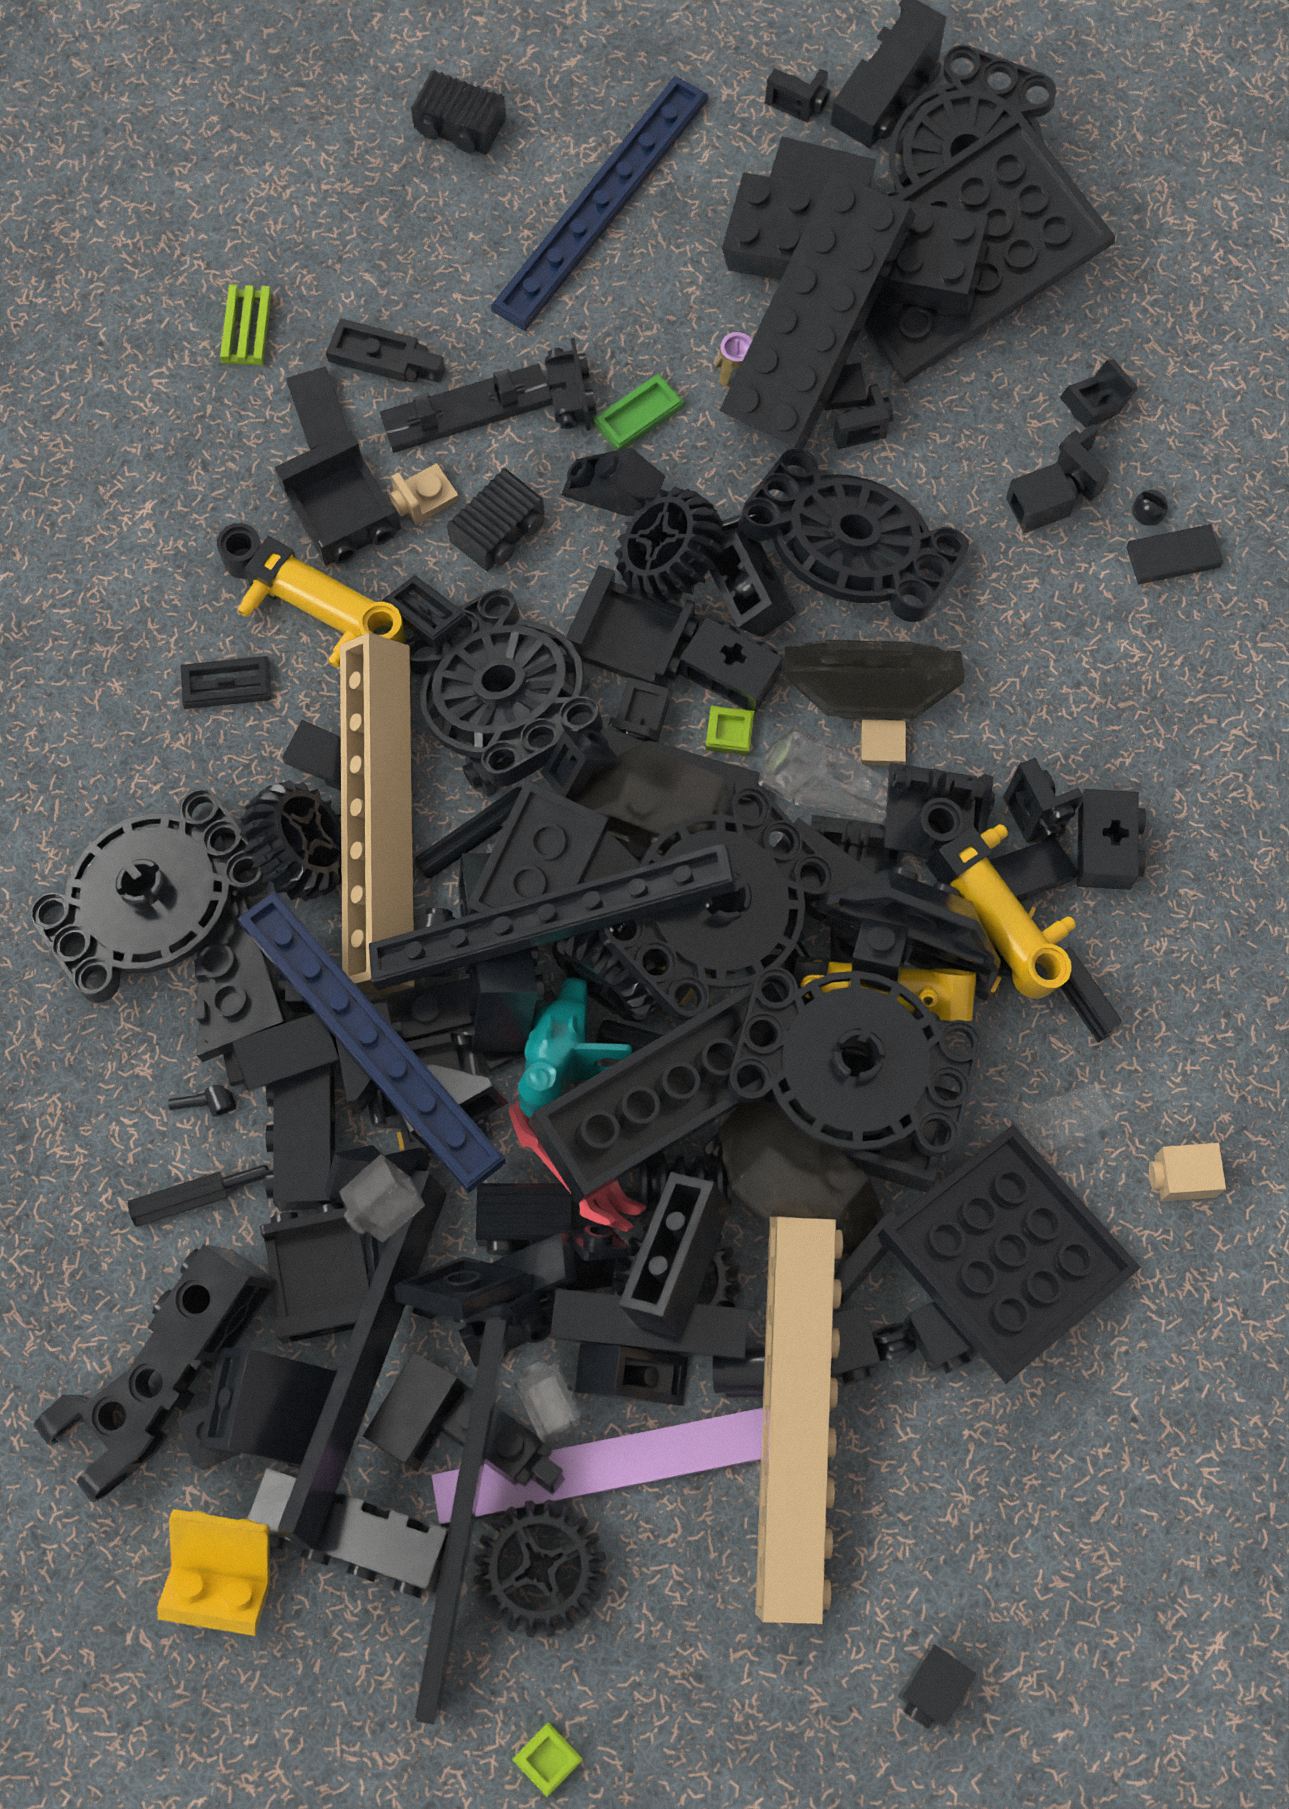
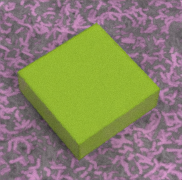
M711 706L705 750L749 756L754 711Z
M547 1722L512 1760L542 1793L548 1797L579 1765L583 1758Z

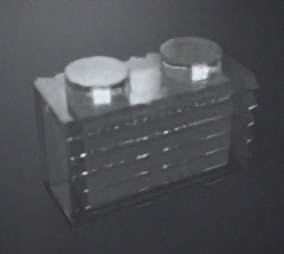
M544 1359L526 1367L520 1372L523 1379L517 1381L514 1385L538 1437L544 1444H551L586 1426L587 1418L583 1414V1409L579 1405L567 1375L560 1365L554 1363L549 1365L547 1359Z

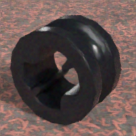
M909 1323L890 1324L871 1332L874 1343L878 1347L877 1352L880 1361L901 1358L917 1349L916 1342L908 1337L912 1331Z

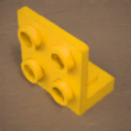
M172 1510L169 1518L171 1569L157 1606L158 1620L255 1636L270 1588V1527L249 1519L237 1520L208 1515L201 1511Z

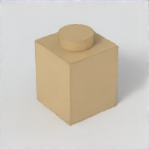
M1219 1143L1162 1147L1154 1156L1155 1161L1149 1163L1150 1184L1153 1190L1159 1189L1161 1202L1217 1198L1226 1190Z

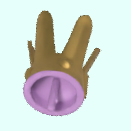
M730 333L720 343V357L716 362V367L722 361L719 382L724 386H727L733 369L739 370L752 342V339L744 333Z

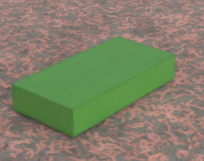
M658 373L594 417L593 425L615 450L625 449L683 409L684 401Z

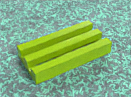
M229 285L220 353L223 364L264 365L272 296L270 286H262L261 290H255L254 286L245 285V290H240L237 285ZM238 299H244L237 354H232ZM260 300L254 355H247L253 301Z

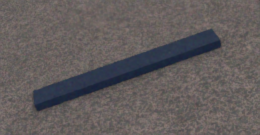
M677 76L672 78L491 304L492 312L520 329L527 330L708 101L707 93Z
M275 891L237 918L246 933L468 1193L506 1164L505 1157Z

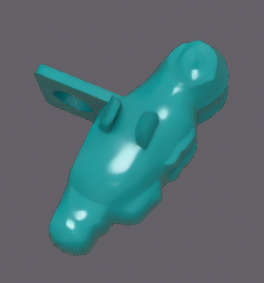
M581 978L566 979L562 983L561 991L558 993L556 1000L542 1005L533 1021V1031L530 1032L525 1047V1072L518 1083L519 1106L528 1119L531 1118L535 1111L564 1095L570 1083L576 1084L577 1080H589L609 1068L598 1065L596 1063L597 1060L611 1058L621 1061L632 1054V1046L628 1044L586 1043L588 985Z

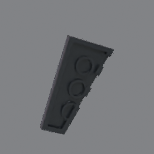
M238 873L237 881L242 883L240 874ZM236 893L231 895V902L222 924L212 938L197 951V959H194L195 977L198 979V1001H195L196 1020L199 1022V1040H196L197 1057L202 1062L232 1051V1041L287 1023L266 955L241 927L237 919L251 909L246 896Z

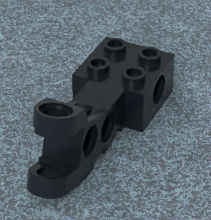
M205 1244L200 1249H194L184 1260L180 1268V1273L183 1275L173 1290H167L156 1302L152 1311L155 1317L148 1326L153 1333L130 1368L93 1398L83 1395H62L37 1418L33 1426L49 1446L58 1443L56 1438L84 1417L107 1447L108 1451L88 1467L76 1482L91 1502L104 1498L157 1453L168 1436L161 1429L175 1407L185 1411L195 1396V1393L188 1388L201 1368L204 1366L212 1370L218 1361L220 1348L235 1347L278 1282L276 1279L234 1250ZM157 1370L162 1376L163 1387L154 1396L149 1390L148 1382L150 1376ZM119 1403L126 1411L125 1423L120 1428L116 1427L112 1420L113 1410Z

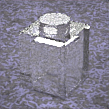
M382 1154L339 1191L347 1208V1211L344 1213L347 1222L359 1234L363 1235L367 1231L382 1243L425 1206L411 1177Z

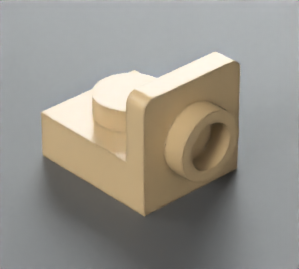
M437 463L405 481L399 472L391 476L394 492L389 494L390 499L399 515L404 516L408 514L415 525L459 501L457 492Z

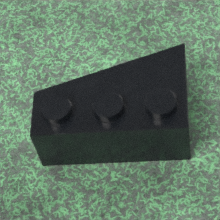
M919 0L900 1V17L891 30L885 26L882 28L877 36V39L882 44L868 62L864 59L859 62L833 101L831 125L869 149L879 138L882 140L888 138L895 127L896 117L899 113L905 111L918 98L919 89L924 83L930 86L935 81L941 70L942 64L939 62L946 16Z

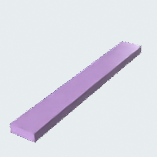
M763 1408L552 1450V1454L548 1458L563 1469L562 1475L565 1478L553 1495L532 1479L525 1487L519 1483L513 1485L484 1464L475 1518L507 1512L506 1510L509 1507H514L515 1510L525 1508V1502L532 1500L534 1505L537 1506L545 1504L546 1500L556 1502L761 1460ZM459 1469L431 1475L440 1525L450 1523Z

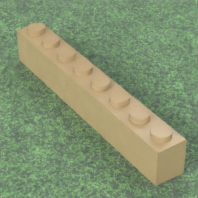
M368 632L340 645L342 970L360 991L388 995L414 987L413 980L377 990L371 982L369 943L414 931L409 645Z
M770 1217L755 1614L762 1622L822 1624L823 1610H829L831 1605V1583L829 1579H824V1559H831L833 1552L831 1528H826V1508H833L835 1497L833 1478H827L828 1458H834L836 1453L835 1428H829V1409L836 1408L838 1400L837 1379L831 1378V1358L838 1357L840 1346L838 1328H832L833 1308L838 1309L841 1302L840 1279H834V1260L841 1259L843 1250L842 1231L836 1230V1220Z

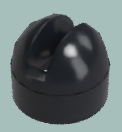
M1154 489L1145 490L1139 494L1132 507L1135 519L1147 526L1157 525L1162 522L1168 511L1166 496Z

